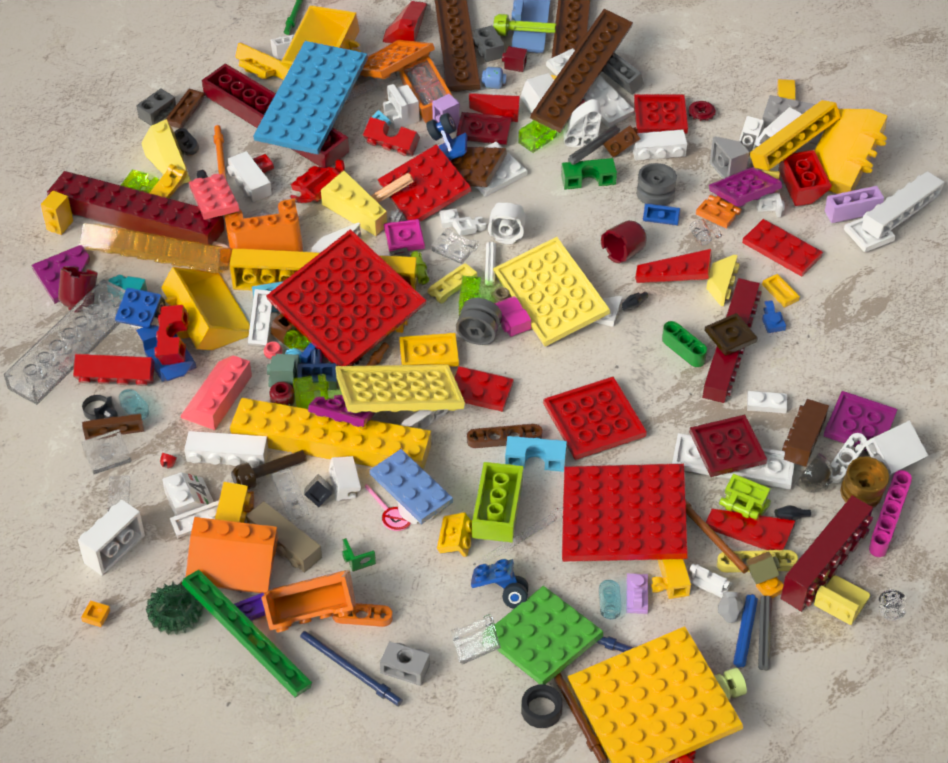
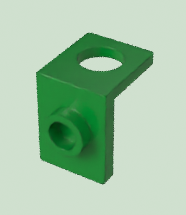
M347 538L342 539V556L345 563L349 562L353 572L376 564L374 550L354 556ZM364 558H370L368 562L360 563Z

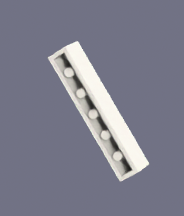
M928 171L923 175H919L913 182H909L893 196L887 197L883 203L877 204L873 210L867 211L863 216L861 228L877 239H880L937 198L941 193L944 181Z

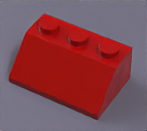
M814 150L792 153L779 163L778 171L795 206L812 204L832 187Z

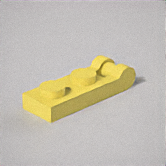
M464 263L431 285L427 293L432 297L435 296L436 300L443 304L448 297L476 279L477 272Z

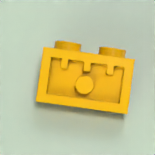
M465 512L443 516L437 550L440 554L459 551L463 557L468 556L469 548L471 547L472 520H470Z

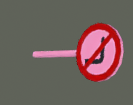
M365 485V488L385 509L382 514V523L385 527L393 531H402L410 526L411 522L406 521L400 515L398 507L388 508L369 485Z

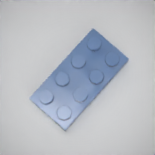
M402 449L370 469V475L421 525L453 503V498Z

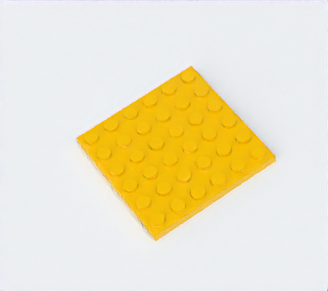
M685 626L567 676L611 763H667L743 729L741 720Z

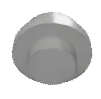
M398 208L396 211L392 210L388 220L391 223L400 222L403 212Z

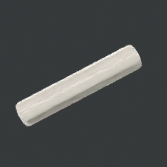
M494 242L486 244L485 284L487 286L495 284V271L493 268H495L496 244Z

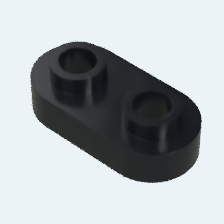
M179 128L174 131L179 148L185 155L191 156L198 152L199 144L187 129Z

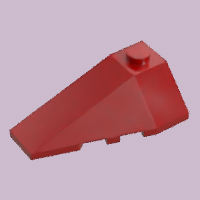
M411 1L388 26L383 42L393 43L397 40L416 42L427 3Z

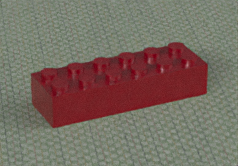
M852 495L785 575L780 599L801 612L806 606L810 607L815 600V595L820 586H826V581L836 575L838 566L845 564L848 554L857 549L859 540L867 537L870 531L868 526L873 520L871 516L873 507Z

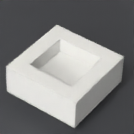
M457 209L439 211L442 228L454 227L453 220L459 218Z

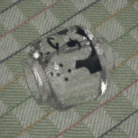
M889 589L880 594L879 613L888 621H898L905 616L907 612L906 596L902 592Z

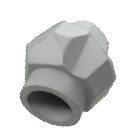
M723 592V597L718 604V613L726 622L734 623L738 620L739 614L744 609L740 593Z

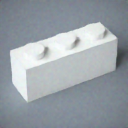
M684 130L637 133L640 140L631 146L635 161L685 157L687 141Z
M247 151L228 158V173L235 178L236 184L242 187L246 197H249L252 202H256L272 195L270 181Z

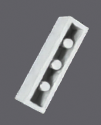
M189 431L184 451L187 462L232 466L247 462L251 467H256L266 463L268 442L267 436Z

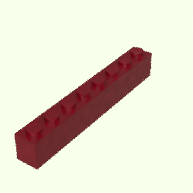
M738 278L726 317L737 313L747 326L752 328L754 317L751 316L752 314L756 315L758 304L755 303L756 301L760 302L762 291H759L760 283ZM716 346L704 384L702 398L725 403L726 397L731 396L733 385L730 384L731 382L735 383L737 376L735 368L739 369L742 359L739 355L744 354L745 348L725 356Z

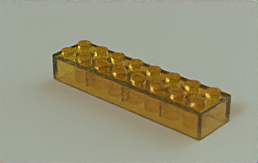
M83 223L79 244L86 246L85 249L100 250L103 253L137 257V259L154 260L157 263H171V265L188 267L189 265L190 269L205 270L206 268V272L223 273V270H229L232 248L95 223Z

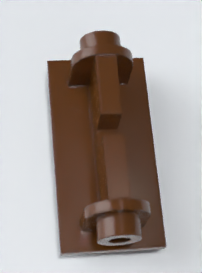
M629 125L603 143L610 155L615 157L640 140L637 134L638 129L636 127L632 128Z

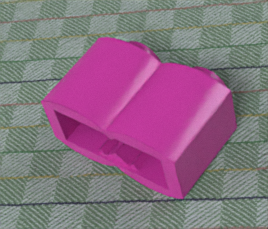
M515 296L494 303L502 312L501 327L504 332L514 336L531 329V319Z

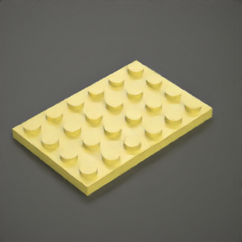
M558 237L493 268L503 287L508 289L509 295L511 297L515 296L522 308L528 313L531 319V328L544 347L610 314V309Z
M448 364L336 366V377L348 412H399L401 410L416 412L419 410L437 411L445 409L455 411L457 409H464V399Z

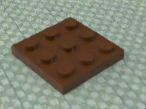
M467 147V152L462 157L452 159L451 163L470 186L488 187L508 153L506 148Z

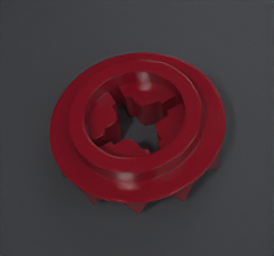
M696 101L689 106L688 112L689 116L693 117L694 120L699 119L701 122V120L708 121V119H713L716 110L709 102Z

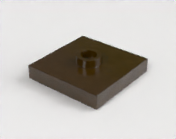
M737 313L705 326L704 330L725 356L752 345L758 340V337Z

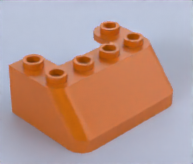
M295 198L281 201L278 204L279 214L243 219L242 211L239 209L238 212L224 215L230 254H232V249L303 252Z
M350 570L268 590L261 597L269 629H276V632L288 630L291 624L296 621L304 624L311 622L312 617L320 616V619L331 617L332 612L333 614L338 613L339 617L351 614V611L356 606Z

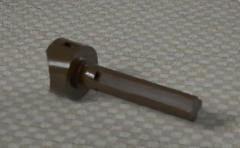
M303 450L253 468L247 462L242 463L232 470V480L235 484L248 486V490L255 488L257 484L256 479L306 461V454Z

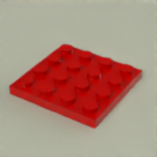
M437 144L377 179L380 186L384 188L403 175L411 174L414 181L389 196L396 207L403 212V216L407 221L419 219L421 222L472 191L470 185Z
M614 376L543 399L546 410L563 440L567 441L566 445L575 460L646 437L647 431Z

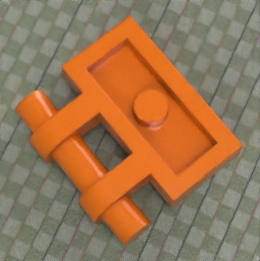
M709 195L708 200L705 199L696 209V215L727 229L736 218V214L740 215L742 209L724 201L719 196Z

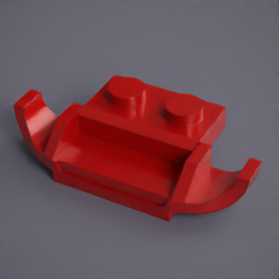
M336 160L335 168L310 167L305 174L297 177L290 184L292 190L301 192V196L291 195L289 197L291 199L295 198V203L318 202L322 199L321 189L345 171L344 161Z

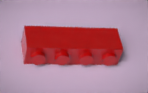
M75 354L73 377L79 380L80 383L98 381L99 384H109V381L117 382L118 385H128V382H133L138 386H147V383H153L155 361L152 357Z

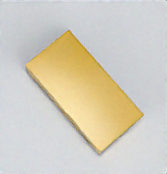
M778 274L763 280L762 285L784 308L799 301L800 296Z

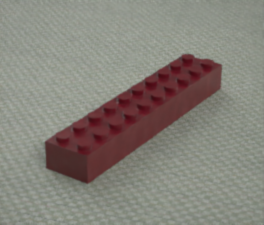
M226 63L202 79L204 96L258 128L276 95L273 91ZM332 128L319 154L292 150L319 167L327 168L334 165L336 160H340L349 153V140L346 135Z
M63 171L47 191V196L52 191L68 196L71 212L74 215L191 247L196 245L199 249L206 251L213 245V242L218 240L225 230L224 215L204 220L198 206L68 171Z

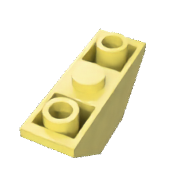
M732 255L712 263L707 281V290L721 306H724L726 299H730L732 291L730 286H734L736 278L733 275L738 273L740 263H737L738 255Z

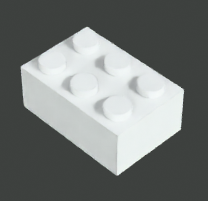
M120 500L102 518H99L88 531L84 532L78 539L84 564L103 576L145 536L140 511L125 501Z

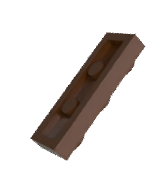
M189 88L166 118L170 126L182 128L205 98L204 92Z
M141 414L82 422L85 440L144 432Z

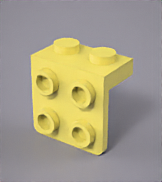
M835 575L830 579L826 587L820 586L814 605L852 625L869 600L870 594Z

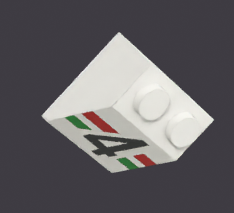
M180 472L162 479L165 494L175 516L214 502L202 477Z

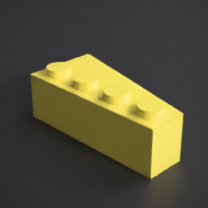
M345 171L321 189L323 206L354 224L360 223L361 228L374 236H377L384 230V224L387 223V211Z

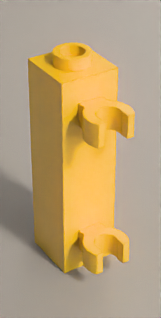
M658 560L662 577L652 578L653 584H651L653 593L666 589L669 599L689 596L691 583L684 560Z

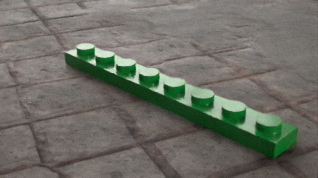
M200 570L183 578L182 585L295 698L311 688L312 682Z

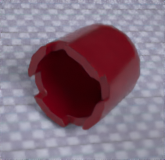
M632 220L622 222L606 230L601 235L602 249H606L609 254L607 257L618 264L627 261L639 253L646 246L647 241L644 228L638 222Z
M64 266L61 268L58 291L60 303L68 307V310L79 312V309L89 307L93 302L98 273L91 269H87V272L79 271V267Z

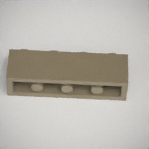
M265 501L246 515L247 523L277 527L278 541L276 552L279 556L287 558L294 568H299L305 573L322 558L321 546Z

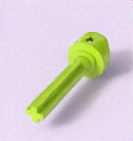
M498 14L494 17L493 27L499 36H507L509 30L555 33L556 23L510 21L508 14Z

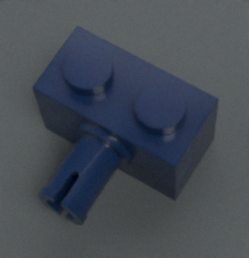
M316 349L311 350V364H298V390H336V363L323 364L321 349H318V356H316Z

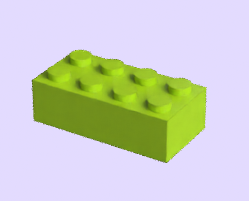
M491 462L483 463L472 520V538L513 543L523 486L524 466Z

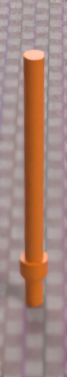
M216 125L214 127L215 135L213 139L216 145L218 172L223 174L226 179L223 152L224 136L221 132V126Z

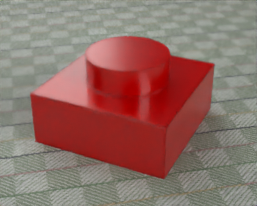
M266 154L253 158L263 173L274 169V164Z

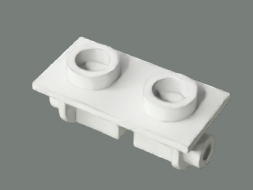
M692 564L690 567V574L688 575L690 583L720 598L723 597V592H728L732 585V582L728 581L727 577L724 578L711 573L699 564Z

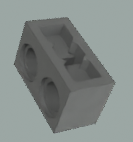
M493 25L475 29L474 37L472 38L474 46L478 48L479 55L486 62L501 59L505 45Z
M160 88L136 105L138 118L150 126L157 124L171 113L176 106V100L173 95Z

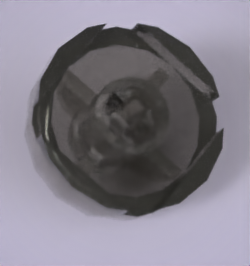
M818 453L795 484L802 490L810 493L818 492L822 488L826 490L833 482L830 479L833 474L831 463L826 457Z

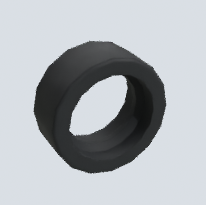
M538 684L527 689L521 700V714L524 720L530 726L536 728H548L555 725L562 715V697L554 687L544 684ZM536 698H546L554 703L555 709L550 714L538 715L529 709V703Z

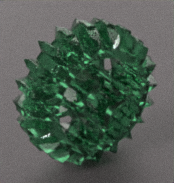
M174 581L169 586L164 583V588L157 587L156 593L151 592V598L147 599L146 613L154 629L158 628L160 633L166 631L169 635L174 631L178 635V632L181 630L186 633V628L193 629L194 623H199V617L203 615L204 606L182 585V581L178 585Z

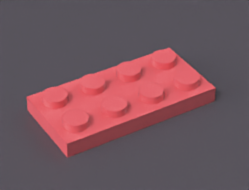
M213 174L211 177L197 178L189 182L191 192L204 220L239 211L238 203L223 174Z

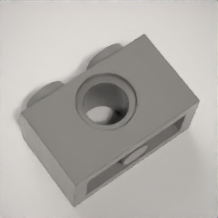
M389 641L380 660V673L421 686L430 666V654L421 649L406 647L402 643Z

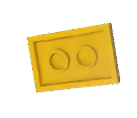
M455 333L399 337L401 365L448 364L449 367L459 366Z

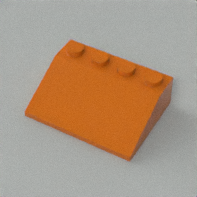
M194 517L185 577L200 570L217 588L265 594L269 590L278 541L277 527Z

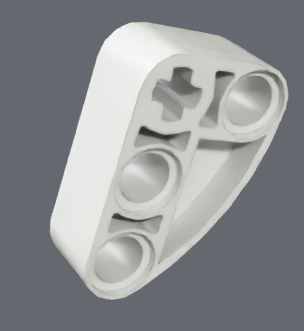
M589 100L572 112L568 123L563 129L566 146L583 147L598 136L601 122V106L598 100Z

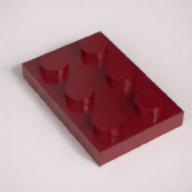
M461 112L456 137L466 133L467 141L497 142L501 145H507L512 117Z

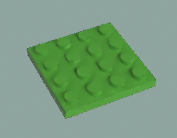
M545 586L538 589L527 598L526 602H522L483 633V639L538 684L544 685L604 636L603 630Z

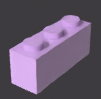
M877 186L830 195L827 197L825 213L831 223L863 217L867 211H871L877 204L883 203L884 197Z

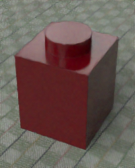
M508 46L507 51L503 52L502 55L504 69L524 72L527 63V49Z

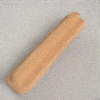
M407 173L375 192L371 197L379 203L414 181L410 173Z

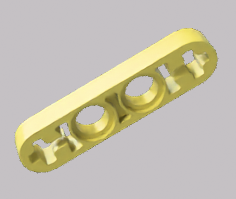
M791 550L733 551L741 560L744 558L750 559L769 551L772 557L776 556L779 558L780 568L777 569L778 571H790L798 561L797 554ZM723 552L718 555L717 568L720 571L726 573L741 572Z

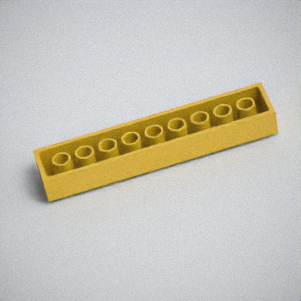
M232 249L229 265L233 290L252 291V286L283 282L319 253ZM380 256L416 290V257Z
M241 398L230 425L231 434L267 436L269 449L291 453L303 450L308 456L325 459L353 456L355 464L375 467L402 449L424 470L431 448L430 430L369 420L364 427H356L351 423L338 422L326 416H316L315 413L308 412V409Z

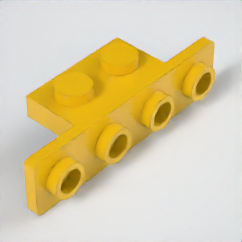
M242 42L238 43L235 57L240 60L239 67L244 68L246 72L257 74L262 79L276 76L284 80L289 68L282 65L281 60Z

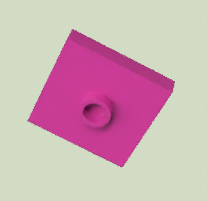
M419 219L384 224L389 253L425 249Z

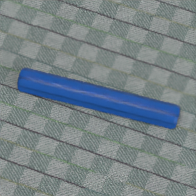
M754 594L747 595L745 598L733 660L736 668H744L746 665L758 598Z

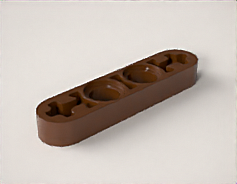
M538 424L476 428L468 431L467 444L471 448L506 446L507 436L513 432L518 433L519 437L542 439L543 430ZM493 434H497L500 436V438L494 440L491 439L490 436Z

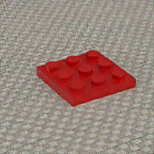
M634 94L635 121L638 133L684 130V134H688L685 94Z

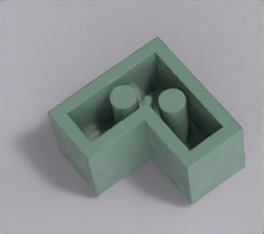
M276 354V356H272L271 363L267 364V375H270L268 380L269 387L277 382H288L294 388L296 396L298 364H300L299 355Z

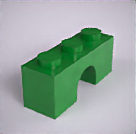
M613 158L579 161L574 165L571 162H563L561 177L564 190L582 188V180L585 178L595 179L599 186L616 185L617 171Z

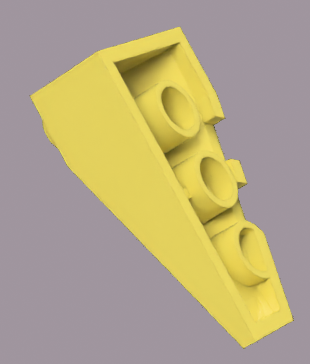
M167 119L152 125L142 141L145 156L163 175L170 164L177 166L179 170L187 171L175 133ZM188 171L186 178L179 186L191 181Z

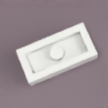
M748 391L747 411L786 413L787 394Z

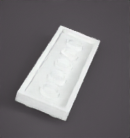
M572 48L547 60L546 66L557 76L575 50ZM599 75L584 97V101L598 100L601 106V121L607 127H610L634 115L635 109Z
M678 433L672 464L684 463V471L709 475L691 435ZM762 448L767 457V464L716 477L731 479L732 475L736 474L758 484L790 489L794 463L783 460L785 455L783 451Z

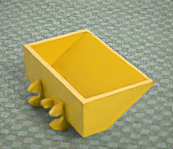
M310 5L281 64L290 69L305 41L361 52L357 49L360 44L355 41L360 31L356 12Z
M838 109L841 118L825 129L814 150L832 185L828 191L836 194L854 191L863 172H872L873 164L869 161L871 157L875 158L878 153L875 151L877 145H886L887 137L883 133L886 129L887 115L872 109Z
M172 267L161 287L167 297L165 301L170 306L184 305L189 313L188 330L176 333L178 337L182 339L190 337L196 349L215 350L249 337L250 323L218 272Z

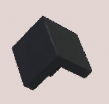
M319 474L304 489V495L317 507H320L333 492V486Z

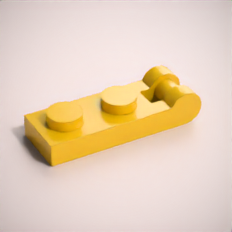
M170 164L165 174L150 191V194L170 198L186 178L187 171L179 170L177 166Z

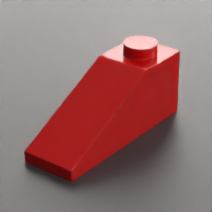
M469 93L470 109L482 114L512 117V122H518L520 96Z

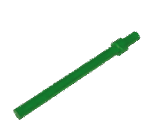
M296 0L291 15L285 22L284 34L289 35L291 29L295 26L296 17L303 0Z

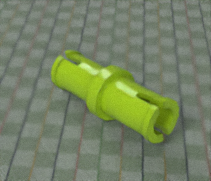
M414 251L410 257H416L418 283L422 285L427 284L430 280L426 271L427 265L423 261L421 252Z

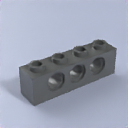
M616 53L613 54L602 71L632 95L644 85L641 72Z

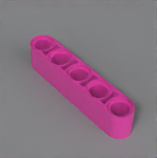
M899 470L895 472L869 545V552L875 557L885 556L891 543L912 481L911 474L907 471Z

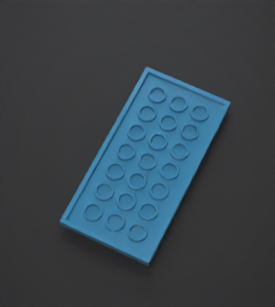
M305 41L253 135L254 141L319 154L368 59L367 53Z

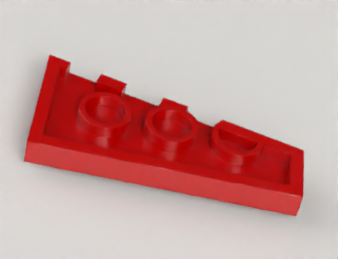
M711 249L637 265L636 283L709 279L712 251Z
M713 508L706 520V523L714 532L764 550H784L795 525L794 520L760 515L756 520L751 517L745 518L739 512Z

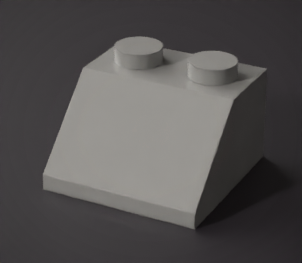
M717 136L713 137L710 164L723 179L748 169V159L750 156L748 148L744 147L740 141Z

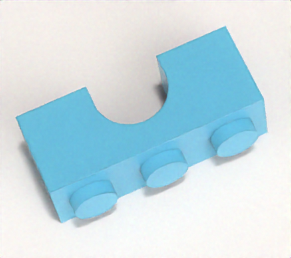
M507 436L505 464L524 466L525 469V463L529 458L539 457L545 463L544 470L564 472L567 441Z

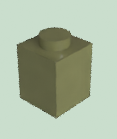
M769 551L745 560L755 584L779 576L777 569L780 568L777 557H772Z

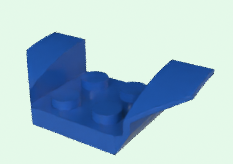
M151 325L150 328L143 327L136 330L143 342L146 357H152L155 361L154 370L161 382L183 377L188 371L197 368L196 362L187 348L184 362L162 365L159 359L155 357V347H157L158 342L156 332L159 330V326Z

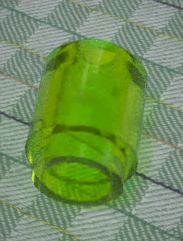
M291 330L284 336V344L289 349L305 350L311 343L300 331Z

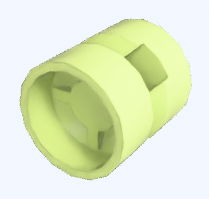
M738 668L724 671L723 676L721 674L714 675L728 700H730V696L737 698L747 693L744 677Z

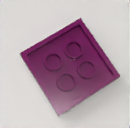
M754 167L709 184L710 192L735 206H744L747 202L758 200L762 196L773 194L776 190L782 188L780 180Z
M841 391L824 430L823 437L845 444L852 434L860 433L868 441L891 429L898 409ZM861 441L854 442L853 447H856L858 444L860 445Z

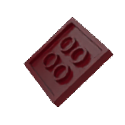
M745 414L690 427L689 433L710 477L767 464V457Z

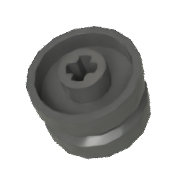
M650 163L643 166L638 173L636 191L638 199L644 204L661 206L670 204L675 196L676 171L670 166L661 163Z
M471 298L462 307L456 323V331L461 338L469 343L487 345L493 342L502 320V312L497 305L487 299Z

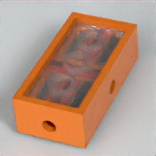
M429 55L417 59V62L414 64H407L403 70L399 71L403 85H408L419 101V113L424 122L427 123L432 120V102L447 94L451 96L452 94Z

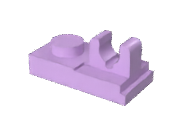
M627 573L626 613H648V574Z

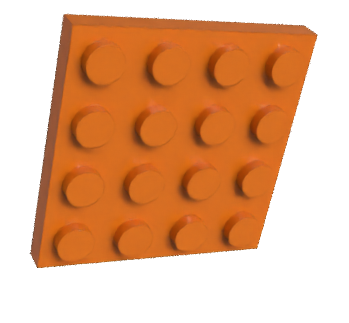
M397 40L369 55L360 75L386 79L391 76V73L403 70L407 64H414L418 58L430 55V52L435 50L433 43Z

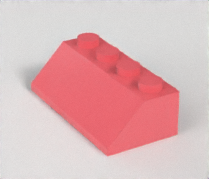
M234 355L219 361L185 408L181 418L216 430L252 377L250 361Z

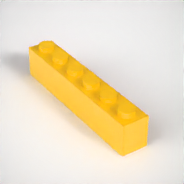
M821 100L752 150L750 156L754 168L769 171L841 118L836 102Z

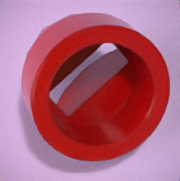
M162 453L160 464L164 467L167 463V469L172 468L176 463L177 457Z

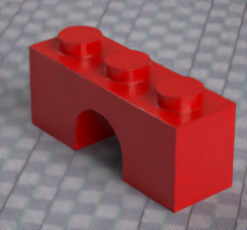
M373 117L369 118L363 133V137L368 144L376 146V144L381 145L383 149L388 151L396 150L403 156H407V154L413 156L420 140L417 131L401 127L397 135L388 137L387 134L390 128L388 124Z
M184 305L161 307V314L158 315L159 330L156 332L158 342L157 347H155V357L159 359L162 365L185 361V344L180 337L173 338L176 333L188 330L189 313Z

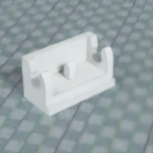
M353 456L331 458L329 474L336 501L356 498V493H349L360 491L361 489Z

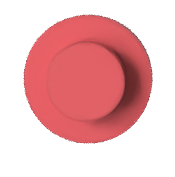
M269 342L264 348V355L268 359L276 356V354L283 353L282 347L277 342Z

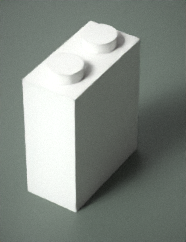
M910 420L864 442L870 456L882 462L888 469L889 475L928 456L925 446L921 443L916 429Z

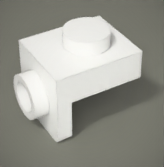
M780 193L766 194L757 201L758 212L775 211L776 216L781 217V213L785 209L784 200H781Z

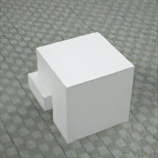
M549 73L526 80L520 98L531 113L554 81Z
M394 84L387 86L389 101L383 103L385 116L392 122L393 128L397 129L419 122V101L409 86L405 85L398 88Z

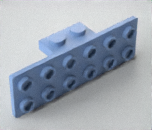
M514 0L512 20L548 23L550 0ZM514 31L511 47L527 49V52L543 53L546 33Z

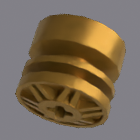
M858 457L852 460L847 467L841 484V497L847 502L853 495L873 508L880 503L889 481L888 469L882 462L872 457Z

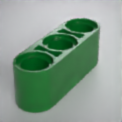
M666 322L663 326L662 342L691 366L702 367L705 364L707 354L705 344L677 322Z

